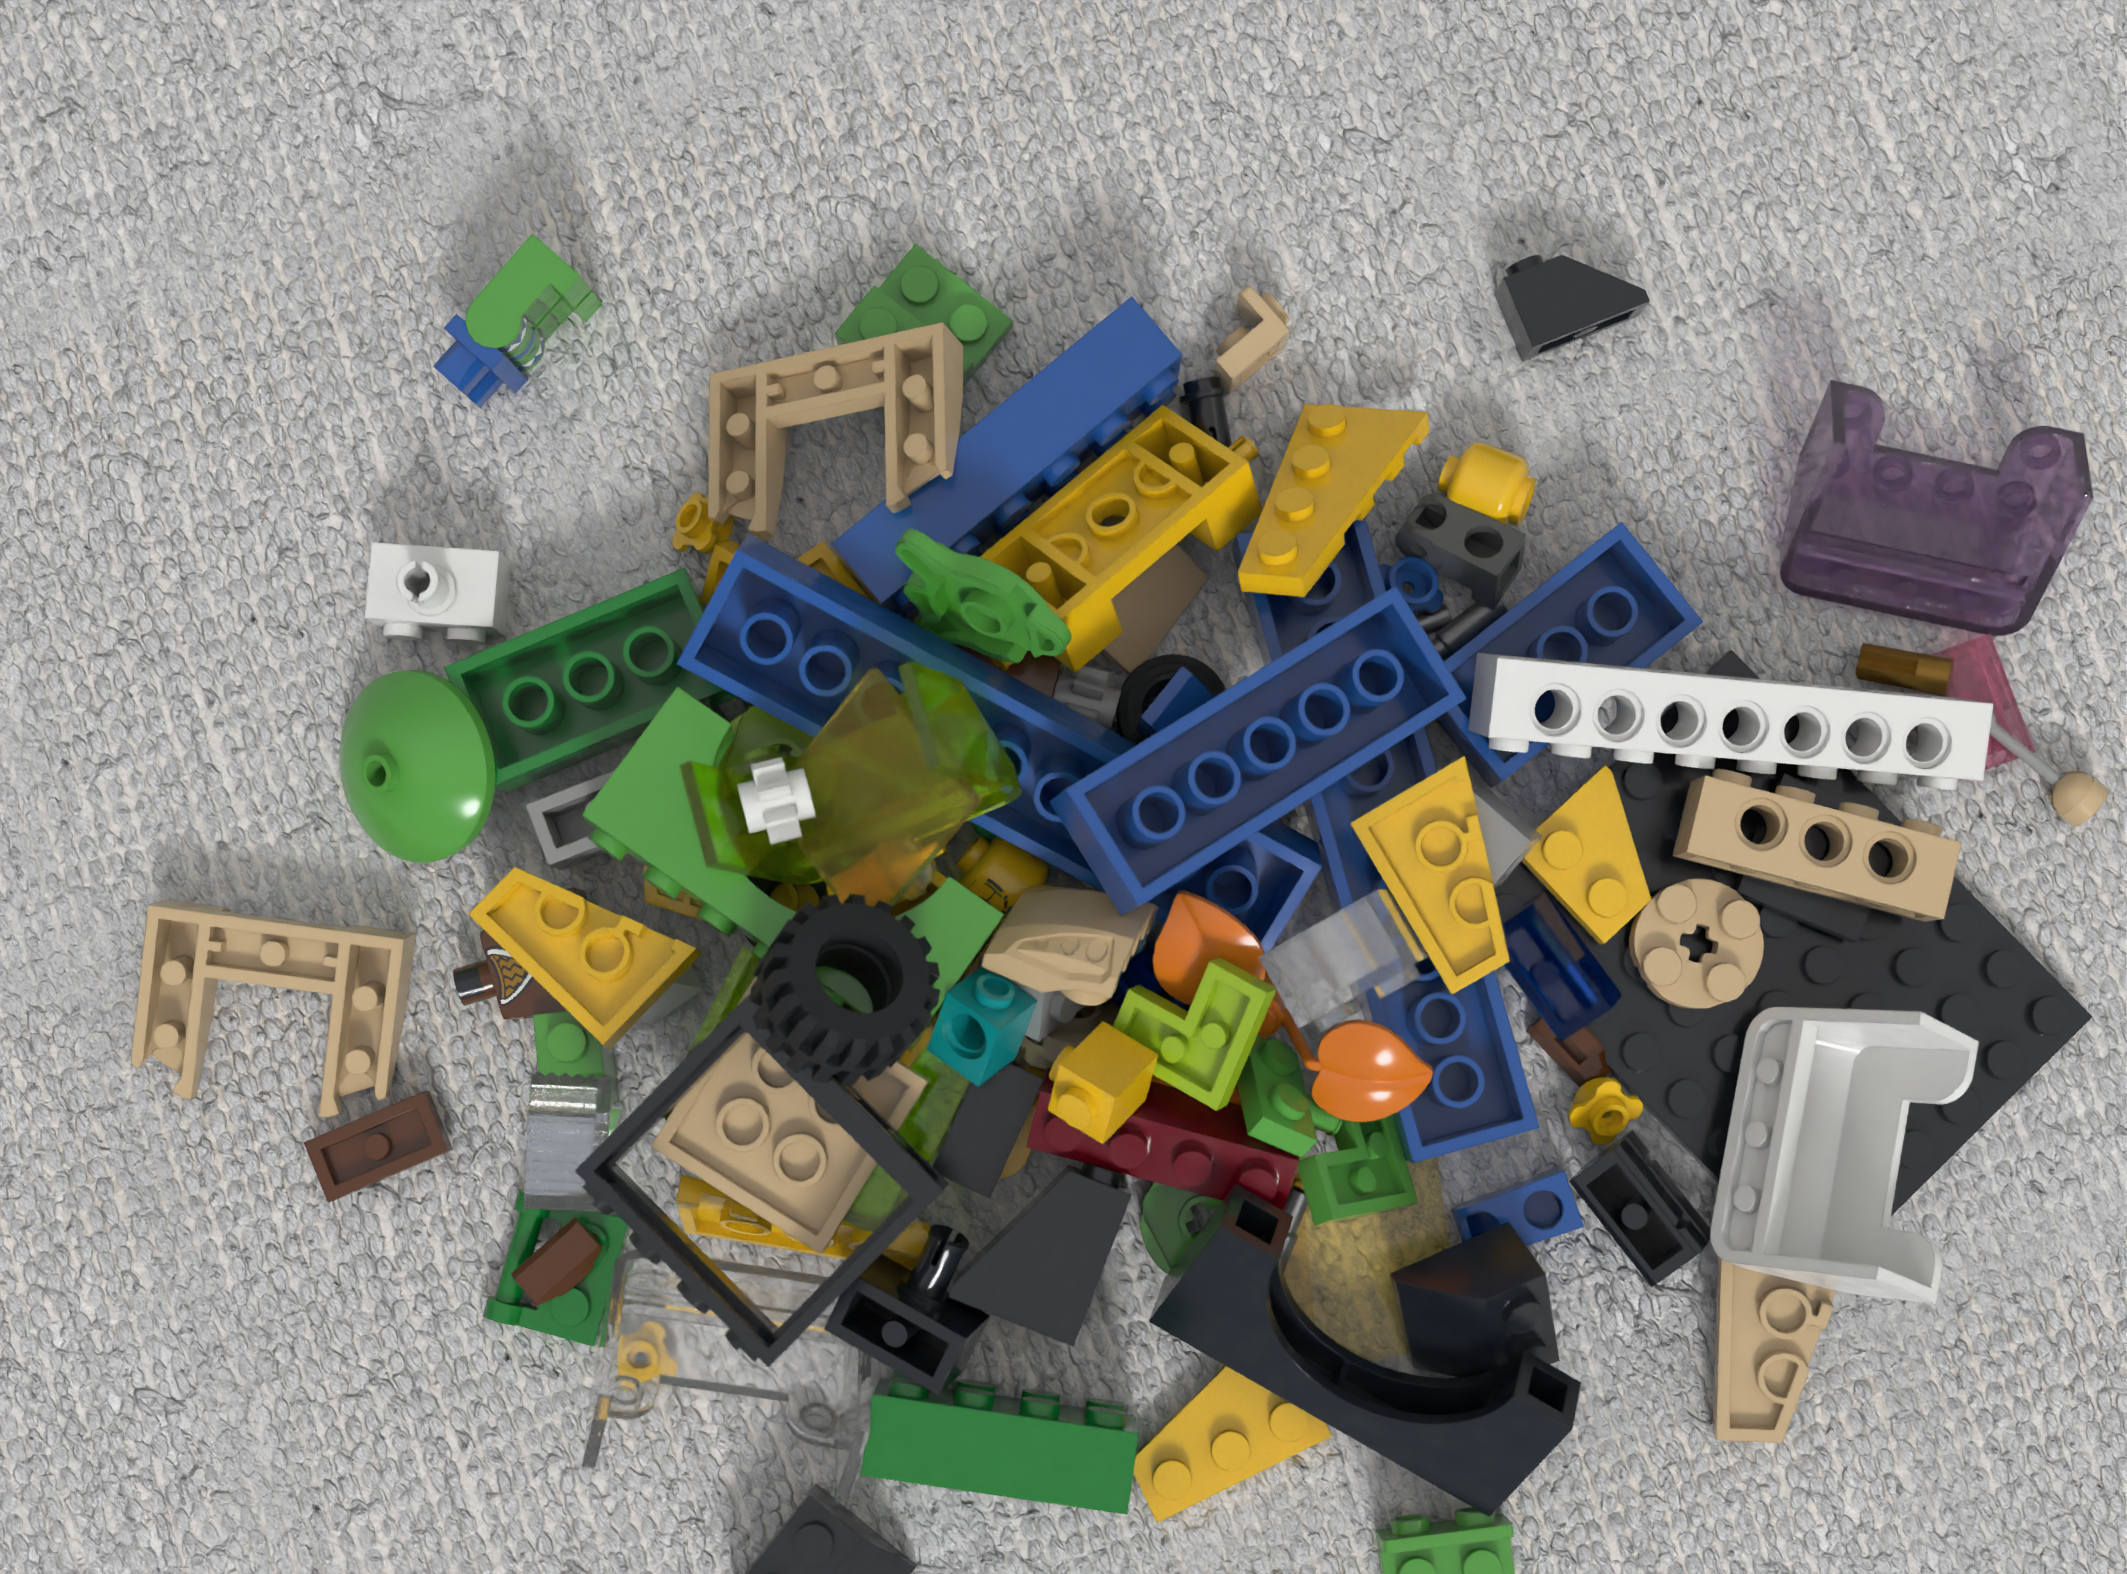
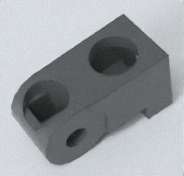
M1428 494L1421 498L1395 537L1397 547L1406 557H1418L1427 561L1434 569L1439 570L1440 574L1472 589L1471 599L1493 610L1522 569L1526 541L1525 533L1437 494Z

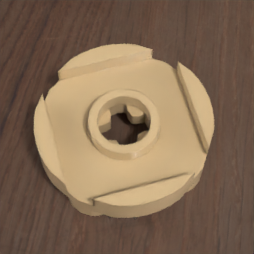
M1688 879L1662 888L1657 894L1651 896V901L1636 914L1629 936V949L1634 966L1638 967L1641 977L1648 984L1646 986L1658 998L1678 1007L1699 1009L1710 1008L1735 1000L1744 992V989L1753 981L1760 968L1764 951V940L1760 928V916L1752 903L1744 900L1737 891L1720 882L1708 879ZM1696 926L1703 927L1706 930V938L1712 941L1713 944L1711 953H1703L1699 958V962L1689 960V949L1680 945L1682 934H1693Z

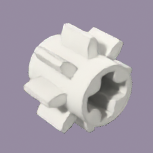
M782 757L751 764L754 780L737 784L749 834L767 829L771 845L801 838L802 834L798 821L816 817L804 769L786 772Z

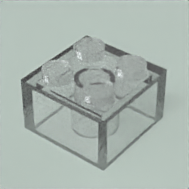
M1380 889L1373 891L1258 958L1297 1027L1302 1028L1316 1022L1320 1031L1323 1032L1363 1010L1358 1000V997L1374 989L1381 999L1420 978L1421 975L1415 965L1429 957L1389 889Z

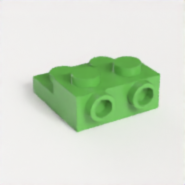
M915 244L879 288L875 285L871 288L834 334L837 344L842 345L943 322L963 345L964 388L1013 328V320Z

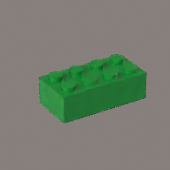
M685 568L444 667L449 681L467 696L486 727L494 754L495 788L505 793L511 792L638 739L677 687L708 708L737 698L736 695L677 664L706 609L694 579Z
M895 1370L893 1371L892 1378H880L872 1394L860 1476L1128 1514L1139 1432L1135 1415H1129L1124 1412L1125 1404L1105 1399L1087 1398L1085 1408L1061 1405L1060 1394L1037 1389H1022L1021 1399L995 1395L996 1385L966 1379L958 1380L957 1388H946L938 1396Z

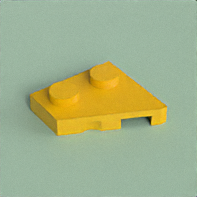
M1604 765L1535 828L1542 837L1522 860L1527 868L1599 944H1605L1651 901L1613 773Z

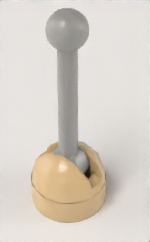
M1992 712L1990 735L2051 784L2049 788V801L2057 815L2072 827L2080 826L2089 820L2104 803L2108 795V788L2088 773L2081 771L2057 773L1998 725L1995 714Z

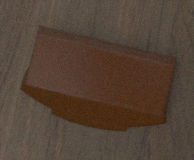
M1549 1007L1526 1030L1579 1087L1592 1079L1605 1078L1611 1071V1068L1606 1064L1604 1046L1574 1015L1557 1013L1552 1007Z
M574 1217L514 1270L511 1275L533 1300L535 1306H538L556 1296L561 1297L586 1277L594 1267L593 1263L599 1256L603 1244L597 1234L591 1232L581 1221Z

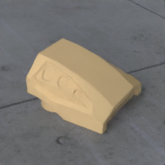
M1050 885L1029 886L1021 894L997 930L984 954L981 967L1042 993L1061 991L1068 999L1082 1005L1093 1006L1102 1004L1108 998L1111 999L1116 990L1121 971L1125 972L1131 956H1134L1139 941L1143 940L1145 935H1148L1152 929L1158 907L1155 904L1146 902L1120 916L1106 892L1053 887Z

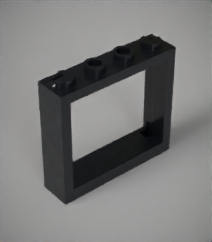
M749 994L602 1142L575 1172L586 1182L582 1188L595 1200L592 1205L607 1216H611L615 1212L634 1231L629 1236L633 1246L651 1263L658 1265L663 1261L681 1279L677 1284V1288L682 1296L701 1313L706 1314L711 1309L729 1328L725 1336L736 1351L741 1348L753 1362L759 1358L769 1368L950 1183L852 1085H839L837 1075H832L826 1084L811 1080V1069L803 1066L796 1073L785 1066L790 1057L782 1049L773 1055L765 1044L771 1035L769 1030H757L753 1015L760 1005L751 1003ZM747 1033L909 1195L779 1328L617 1165Z

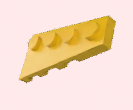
M681 1175L676 1198L685 1233L846 1260L884 1222L871 1219L864 1213L850 1210L826 1250L819 1254L704 1180ZM913 1221L881 1254L912 1271L927 1240V1234L931 1226L923 1222Z

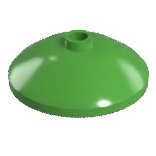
M405 670L385 674L372 681L360 692L345 719L339 747V770L347 802L360 826L378 846L402 860L426 863L446 859L458 854L474 841L485 825L491 810L495 791L496 777L493 749L486 727L476 708L467 696L450 681L423 670Z

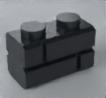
M1631 1130L1586 1163L1569 1180V1183L1649 1285L1653 1287L1704 1250L1710 1241V1227L1657 1160H1650L1647 1157L1650 1151L1635 1132Z

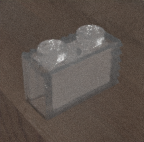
M539 1071L531 1075L527 1116L523 1209L600 1212L592 1205L595 1200L582 1188L586 1182L575 1170L622 1123L623 1102H610L611 1078L603 1075L597 1078L591 1074L584 1078L579 1073L571 1077L567 1073L557 1076L553 1072L543 1075Z

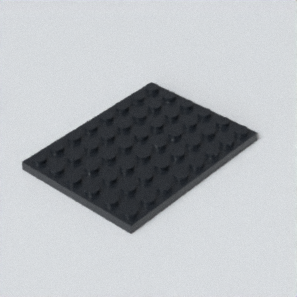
M1732 650L1723 654L1704 673L1760 679ZM1675 703L1661 715L1660 723L1664 734L1670 732L1677 723L1678 709ZM1735 708L1725 716L1723 721V733L1726 739L1736 732L1739 725V715ZM1793 715L1788 720L1784 729L1787 744L1791 743L1799 732L1800 725L1796 715ZM1654 752L1653 763H1635L1615 759L1608 768L1612 771L1650 896H1654L1662 888L1688 879L1713 880L1734 889L1739 873L1673 856L1690 782L1703 776L1712 777L1713 769L1676 765V754ZM1716 757L1715 769L1729 770L1750 776L1752 778L1751 788L1772 793L1778 776L1785 773L1860 805L1877 809L1880 813L1899 820L1861 781L1857 780V777L1849 769L1838 768L1835 780L1797 775L1798 765L1777 763L1776 774H1761L1736 770L1737 759ZM1747 809L1742 815L1740 826L1743 835L1752 842L1762 815L1755 810ZM1892 856L1883 877L1887 876L1892 868ZM1522 861L1501 885L1495 887L1510 961L1506 965L1548 1008L1552 1007L1557 1013L1574 1015L1596 1036L1605 1048L1606 1064L1611 1068L1610 1072L1632 1095L1639 1097L1643 1107L1718 1184L1746 1032L1753 1019L1768 1008L1801 1007L1923 1012L1979 1041L1973 1078L1968 1089L1961 1097L1947 1104L1910 1102L1891 1216L2092 1018L2089 1012L1955 876L1944 919L1923 922L1871 908L1858 942L1853 943L1743 898L1752 903L1760 916V928L1764 940V951L1760 968L1753 981L1737 999L1710 1008L1699 1009L1683 1008L1669 1004L1658 998L1646 986L1648 984L1641 977L1638 967L1634 966L1629 949L1630 930L1635 916L1605 944H1599ZM1696 926L1693 934H1682L1680 938V945L1689 949V960L1693 962H1699V958L1703 953H1711L1712 941L1706 938V930L1700 926Z

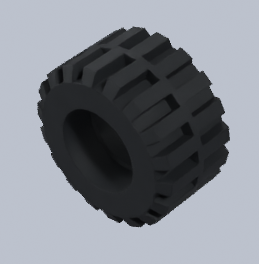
M851 893L843 904L837 894L822 897L816 907L809 902L800 908L792 919L786 922L759 961L753 974L757 977V980L750 988V1002L760 1005L754 1013L753 1019L757 1030H769L771 1035L765 1042L769 1050L774 1055L782 1049L790 1057L785 1066L798 1073L803 1066L812 1070L811 1080L824 1084L827 1083L832 1075H837L839 1085H854L862 1075L869 1081L880 1076L888 1066L891 1068L932 1020L933 1016L930 1013L938 1005L940 990L933 987V984L940 977L938 963L927 962L926 956L932 950L925 936L919 939L915 938L911 930L916 924L906 915L900 921L890 915L892 905L878 900L874 907L866 905L865 895ZM834 967L842 969L857 978L871 998L873 1012H853L835 1003L823 990L816 968Z

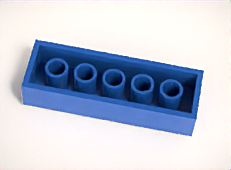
M1131 296L958 439L952 476L945 480L939 474L908 496L911 504L902 511L892 513L886 507V499L883 500L832 542L831 545L838 560L870 600L898 615L901 614L905 619L911 618L919 612V609L905 595L903 586L913 571L895 552V545L905 530H918L956 553L980 557L982 553L978 549L997 533L1001 538L1008 534L1031 514L1027 508L1046 493L1051 498L1079 475L1076 468L1093 453L1099 458L1128 433L1124 430L1125 427L1143 413L1147 418L1161 405L1167 407L1174 400L1177 394L1172 389L1179 382L1178 375L1182 354Z
M1394 586L1071 785L1049 802L1121 916L1143 905L1467 698L1400 591Z

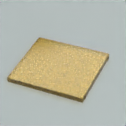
M878 668L869 669L789 770L804 769L816 816L798 821L802 837L793 840L832 892L837 894L842 904L851 893L865 895L866 905L874 907L877 901L881 900L893 907L982 802L976 791L966 781Z
M1437 1157L1416 1163L1406 1161L1418 1200L1417 1204L1400 1210L1314 1226L1308 1205L1296 1232L1298 1238L1284 1270V1277L1289 1290L1302 1311L1319 1329L1344 1348L1366 1360L1407 1355L1390 1273L1449 1248ZM1296 1173L1292 1186L1303 1188L1300 1174Z

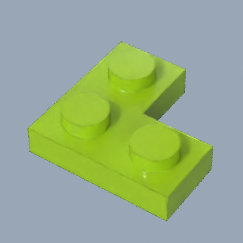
M1219 957L1209 961L1189 1011L1182 1009L1145 987L1137 985L1128 989L1113 1027L1159 1054L1153 1073L1154 1076L1217 1111L1228 1105L1277 988Z

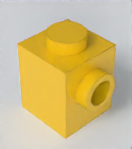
M1103 1021L1076 1048L1068 1045L1056 1058L1049 1074V1079L1054 1082L1048 1111L1063 1119L1070 1126L1079 1129L1101 1144H1104L1146 1101L1159 1054Z

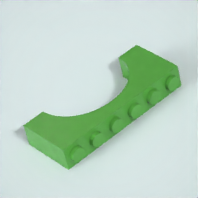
M677 687L582 814L588 825L594 829L588 839L620 862L627 853L648 867L642 876L646 881L674 900L683 891L703 905L696 915L712 928L728 938L737 929L757 943L751 954L758 960H761L786 922L792 919L796 912L781 905L757 888L742 873L725 848L717 826L715 790L721 763L729 746L735 739V734L731 723ZM950 876L928 899L915 908L894 916L900 921L906 915L916 924L911 933L916 939L924 936L927 938L932 950L926 956L927 962H937L940 977L933 984V987L940 990L938 1005L930 1013L933 1018L927 1028L908 1048L910 1052L940 1012L946 993L961 982L1002 924L1004 917L1002 912ZM834 967L816 968L823 990L835 1003L841 1007L845 1005L853 1012H873L871 998L857 978L842 969Z

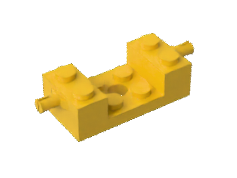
M1161 405L980 557L999 564L1021 577L1036 590L1048 607L1064 621L1071 633V641L1062 654L1054 657L1076 673L1123 633L1111 599L1187 534H1192L1218 552L1261 515L1262 507L1249 463L1259 456L1258 450L1252 441L1246 440L1243 435L1239 436L1227 448L1164 405ZM1109 516H1127L1117 525L1109 527L1100 526L1101 522ZM990 657L1003 671H1006L1013 664Z

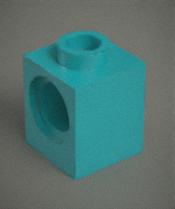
M981 967L946 993L927 1050L979 1087L1017 1057L1037 1000L1013 984L1008 978Z

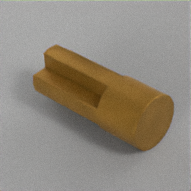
M1863 643L1855 675L1857 676L1856 679L1947 696L1953 674L1954 659Z

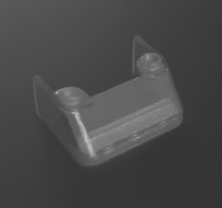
M637 1249L621 1255L615 1262L609 1286L591 1387L582 1466L596 1467L608 1417L635 1419L646 1415L656 1403L659 1384L785 1401L786 1423L796 1438L809 1445L836 1449L835 1501L848 1502L870 1434L871 1356L824 1330L838 1298L768 1368L759 1358L753 1362L741 1348L736 1351L725 1336L729 1328L711 1309L706 1314L701 1313L682 1296L677 1288V1284L681 1279L663 1261L655 1265L647 1260ZM711 1259L778 1328L828 1278V1276Z

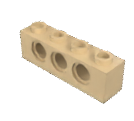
M1713 769L1712 777L1703 776L1690 782L1673 852L1674 857L1923 922L1944 919L1962 842L1941 837L1943 827L1916 819H1903L1902 826L1889 824L1877 820L1879 815L1877 809L1855 803L1840 802L1838 810L1814 804L1816 796L1814 793L1795 787L1778 785L1776 786L1775 794L1751 788L1752 778L1750 776L1729 770ZM1747 809L1757 811L1766 822V836L1760 844L1750 842L1741 831V818ZM1811 826L1822 829L1829 839V852L1822 861L1813 858L1805 847V834ZM1876 842L1886 846L1892 855V868L1885 877L1876 874L1869 864V851Z

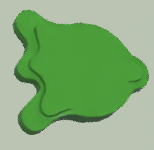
M914 529L905 530L896 543V555L913 571L903 587L905 595L920 611L914 624L951 644L962 645L983 655L1011 663L1021 662L1027 651H1031L1035 658L1041 655L1059 656L1065 651L1071 641V633L1064 621L1048 607L1044 599L1032 586L1007 568L981 557L956 553L947 546L932 540L924 533Z

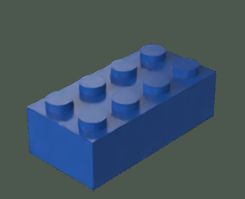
M1620 522L1444 661L1467 699L1435 720L1462 754L1466 756V759L1487 785L1492 788L1503 782L1550 743L1529 741V748L1526 753L1501 751L1488 748L1489 737L1468 731L1477 653L1646 668L1702 624L1703 621L1623 522ZM1550 690L1541 694L1536 701L1535 716L1539 723L1548 720L1554 712L1555 699Z

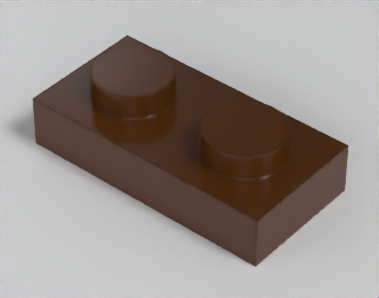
M429 1091L418 1093L304 1142L327 1202L336 1201L453 1150Z

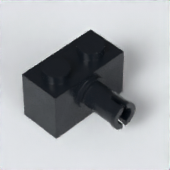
M935 1224L929 1229L927 1240L912 1271L889 1257L880 1254L839 1296L824 1330L939 1396L965 1370L990 1315L982 1310L949 1298L950 1292H948L947 1287L970 1243L960 1232L956 1235L953 1242L948 1241L953 1228Z

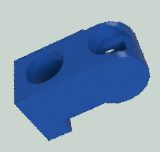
M1561 1166L1536 1174V1177L1482 1195L1452 1208L1451 1212L1462 1242L1507 1222L1511 1224L1526 1246L1584 1227L1563 1168Z

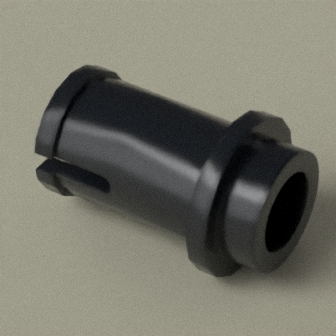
M1207 377L1184 383L1185 395L1179 397L1181 405H1187L1190 423L1209 436V431L1212 432L1213 438L1228 448L1232 445L1224 397L1229 396L1228 388H1222L1220 377Z

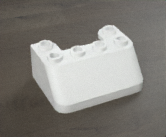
M1771 1007L1759 1013L1749 1025L1744 1041L1710 1229L1711 1244L1715 1253L1722 1260L1745 1269L1844 1293L1936 1304L1942 1272V1258L1938 1247L1932 1240L1912 1231L1889 1229L1909 1104L1910 1102L1947 1104L1961 1097L1968 1089L1973 1078L1979 1041L1923 1012Z

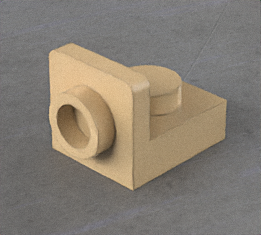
M1250 285L1239 292L1236 308L1253 329L1249 332L1245 326H1241L1231 333L1216 349L1220 357L1216 360L1213 376L1220 377L1221 385L1223 388H1228L1229 394L1281 352L1287 345L1290 329L1286 326L1289 322V317L1283 307L1268 293L1259 296Z

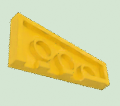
M1304 404L1238 570L1241 591L1305 597L1345 545L1344 533L1349 526L1356 520L1363 521L1373 508V495L1384 480H1394L1405 465L1404 454L1412 444L1420 445L1430 432L1428 412L1346 407L1335 404Z

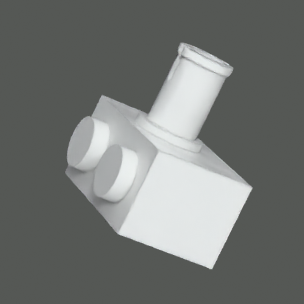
M371 542L364 618L376 626L384 628L383 636L387 638L418 641L422 640L423 630L447 632L446 640L449 642L484 645L486 635L505 636L511 561L500 551Z

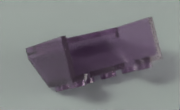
M1830 380L1798 458L1780 550V578L1785 587L1802 596L1990 636H2005L2024 628L2031 620L2093 499L2084 433L2051 426L2028 428L2011 440L1996 470L1876 444L1885 423V407L1881 397L1869 388Z

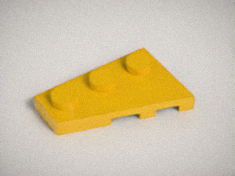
M516 867L468 914L609 1050L702 955L697 948L651 930L642 923L624 915L620 916L587 901L577 894Z

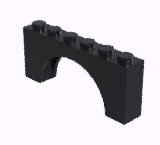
M1235 1184L1166 1275L1149 1322L1490 1517L1571 1432L1581 1382L1526 1350H1523L1514 1359L1494 1370L1478 1375L1455 1378L1425 1377L1399 1372L1373 1363L1349 1351L1331 1339L1309 1319L1287 1286L1281 1264V1254L1293 1216Z

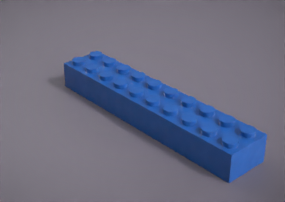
M1365 518L1363 521L1356 520L1349 526L1344 533L1345 545L1305 597L1244 592L1264 666L1386 592ZM1254 530L1236 535L1231 550L1237 571L1240 568ZM1425 726L1303 803L1313 840L1318 842L1322 872L1364 1020L1378 1023L1392 1030L1409 1045L1418 1057L1433 1067L1432 1079L1423 1092L1407 1107L1392 1114L1405 1159L1412 1163L1540 1128L1495 970L1451 994L1350 824L1438 772Z
M748 533L736 550L677 664L1090 886L1105 892L1049 801L1137 744ZM1275 820L1147 902L1158 907L1155 920L1164 925L1178 891L1184 890L1201 896L1227 910L1246 925L1261 943L1267 957L1322 867L1318 842Z

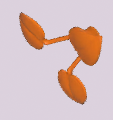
M1180 890L1177 892L1169 915L1157 938L1153 955V969L1156 979L1170 996L1191 1005L1209 961L1219 957L1276 987V993L1258 1032V1036L1262 1038L1270 1037L1277 1032L1280 1026H1284L1305 1067L1318 1072L1312 1085L1313 1100L1328 1114L1339 1119L1351 1122H1368L1388 1117L1407 1107L1427 1087L1432 1079L1433 1067L1418 1057L1399 1035L1389 1028L1371 1021L1348 1020L1332 1027L1320 1039L1318 1057L1313 1055L1295 1022V1011L1284 1008L1286 997L1285 985L1276 974L1266 970L1265 952L1253 932L1219 905L1188 891ZM1152 1076L1151 1081L1175 1088L1160 1078ZM1236 1085L1229 1102L1241 1105L1239 1090Z

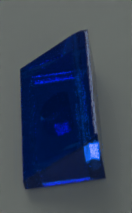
M1541 894L1502 923L1510 961L1504 964V966L1560 1042L1611 1010L1621 998V992L1548 894Z

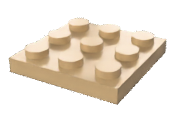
M757 977L753 979L739 1004L750 994V988L757 980ZM748 1033L674 1107L650 1146L819 1254L826 1250L878 1165ZM898 1060L891 1068L888 1066L880 1076L867 1081L862 1075L852 1086L899 1131L930 1079Z

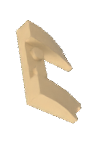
M941 322L709 374L708 517L719 525H722L730 516L751 522L748 530L754 535L762 538L774 537L784 481L788 427L879 407H885L886 507L892 513L902 511L911 504L908 498L910 494L939 474L945 480L953 475L961 424L963 345L949 328Z
M162 900L148 905L131 1065L138 1069L152 1055L181 1075L172 1092L184 1099L195 1098L198 1093L210 1032L218 979L332 994L319 1117L329 1118L343 1112L341 1097L375 1086L374 1092L378 1101L390 1095L407 1004L416 933L359 925L345 928L227 912L228 908L172 900Z

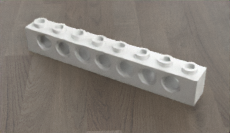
M1477 653L1468 731L1489 737L1488 748L1509 752L1526 753L1528 752L1529 741L1552 743V754L1568 757L1591 758L1592 747L1614 748L1613 759L1635 763H1653L1654 752L1676 754L1675 764L1686 767L1715 769L1717 757L1737 759L1736 770L1752 773L1776 774L1777 763L1798 765L1797 775L1804 777L1835 780L1838 768L1858 770L1857 780L1863 782L1897 785L1898 774L1918 775V786L1956 790L1958 779L1983 781L1994 704L1957 697ZM1550 690L1555 699V709L1548 720L1539 723L1535 716V704L1541 694ZM1612 696L1617 705L1616 717L1608 727L1602 729L1598 721V710L1603 701ZM1674 702L1678 709V720L1675 727L1670 732L1664 734L1660 723L1661 715L1664 709ZM1735 708L1739 715V725L1736 732L1726 739L1723 733V721L1725 716ZM1796 714L1800 725L1799 732L1796 738L1787 744L1784 729L1788 720ZM1856 720L1859 725V737L1857 742L1848 749L1845 740L1848 727ZM1916 726L1919 740L1916 748L1909 754L1906 748V740L1909 732Z

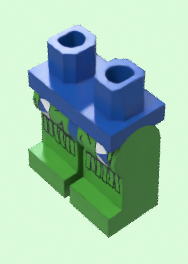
M531 234L472 301L466 313V320L464 321L456 314L444 327L456 341L433 367L481 409L503 383L515 394L528 381L521 372L530 370L539 363L544 355L545 342L572 312L586 323L600 308L602 303L573 268L534 234Z

